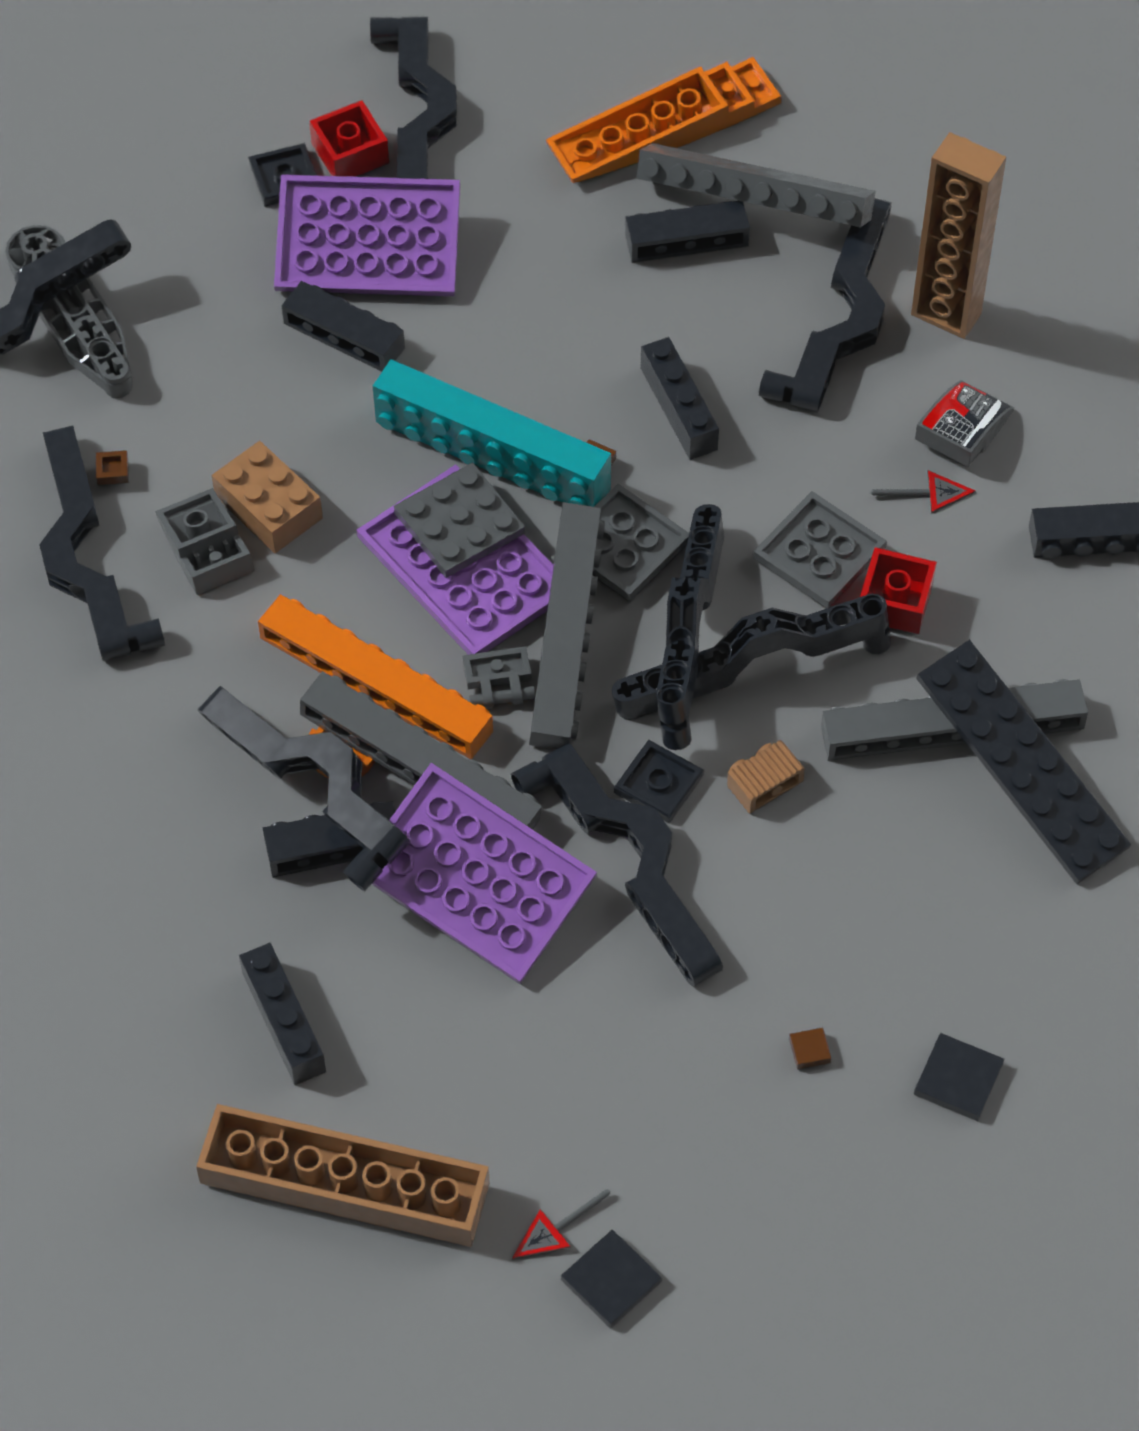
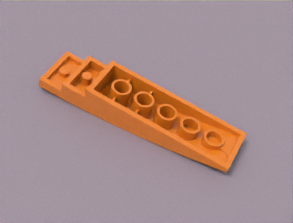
M754 57L732 67L727 61L707 71H704L700 66L546 139V143L572 183H576L638 163L640 149L652 143L679 148L781 104V95Z

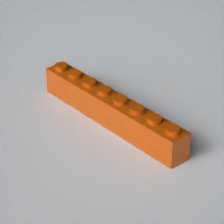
M280 594L258 620L259 633L262 640L320 673L324 671L330 676L340 677L354 691L366 693L377 705L385 710L391 709L395 711L403 721L412 726L416 725L423 728L429 736L439 742L449 744L455 751L469 759L476 755L493 733V715L484 706L474 705L465 700L456 690H448L442 687L431 676L427 674L421 675L411 669L405 661L393 659L386 655L377 645L367 644L358 639L352 631L341 629L332 624L326 616L314 614L296 599L290 600Z

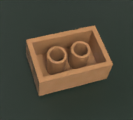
M260 440L211 475L213 488L223 505L274 553H277L323 519L320 496Z

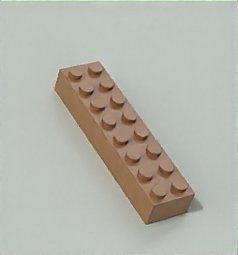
M949 132L931 159L911 315L965 339L982 312L1007 157L995 150L978 145L965 137Z
M221 1104L216 1105L196 1165L200 1184L469 1247L473 1245L490 1184L489 1166Z

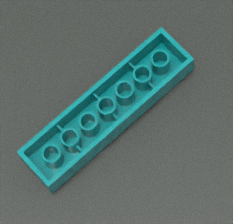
M390 359L372 386L376 423L387 430H395L404 434L412 441L425 443L440 453H448L461 459L466 464L473 462L475 466L487 470L493 476L506 478L515 482L521 488H529L542 494L551 501L595 507L611 490L610 452Z

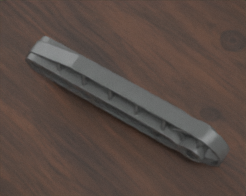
M32 225L20 229L11 236L6 245L5 253L11 272L15 276L22 267L49 253V249L63 245L66 241L55 229L47 226ZM47 238L52 239V241H51V243H50L49 245H48ZM88 277L67 289L78 308L72 303L67 292L64 291L58 296L64 302L68 312L64 309L57 296L43 304L39 316L72 366L101 387L110 397L122 398L128 395L132 388V376L123 330ZM89 289L95 299L86 300L82 293ZM52 308L56 316L49 320L43 310ZM103 310L108 320L99 321L96 313ZM66 329L70 337L62 341L57 333L58 330ZM116 330L122 342L114 343L109 334ZM79 350L83 359L79 360L70 352Z

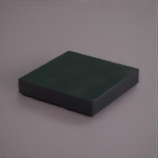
M305 143L248 157L264 207L279 203L281 175L317 176Z
M648 739L614 786V793L631 803L655 808L662 819L670 824L703 778L704 769Z
M940 1033L916 1085L914 1095L979 1121L1003 1066L1004 1058Z
M612 1229L561 1275V1281L611 1329L662 1282V1277Z

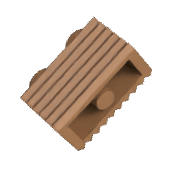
M779 740L777 743L763 745L756 752V755L746 761L740 759L735 762L728 771L727 786L750 814L802 783L805 768L784 742Z

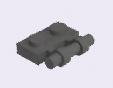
M526 646L462 656L467 688H481L482 694L469 695L472 704H479L486 709H491L496 704L512 702L513 705L523 704V700L535 699L533 686L521 688L520 685L522 681L532 680ZM510 685V690L492 692L491 686Z

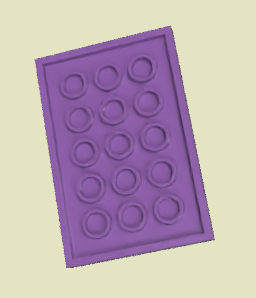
M281 175L274 277L275 291L292 292L300 281H304L310 285L320 287L326 293L455 296L460 180Z
M455 464L398 503L458 471L460 468ZM395 505L357 529V537L468 655L490 651L547 612L554 565L524 534L445 578L395 515Z
M430 763L389 820L411 842L391 864H387L383 868L382 874L371 885L521 984L593 882L597 872L433 763Z

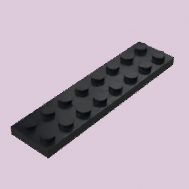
M970 639L917 674L916 679L1076 884L1130 848L1131 843Z

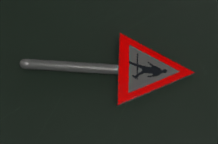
M928 470L929 489H873L870 493L873 496L929 495L932 513L976 492V490Z
M605 1189L555 1226L540 1209L512 1259L571 1248L558 1231L608 1197L611 1193L610 1190Z

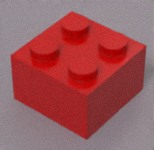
M363 100L309 120L311 144L331 176L356 177L389 164L388 140Z
M874 547L860 597L868 594L882 596L887 604L889 627L919 634L933 587L937 562Z

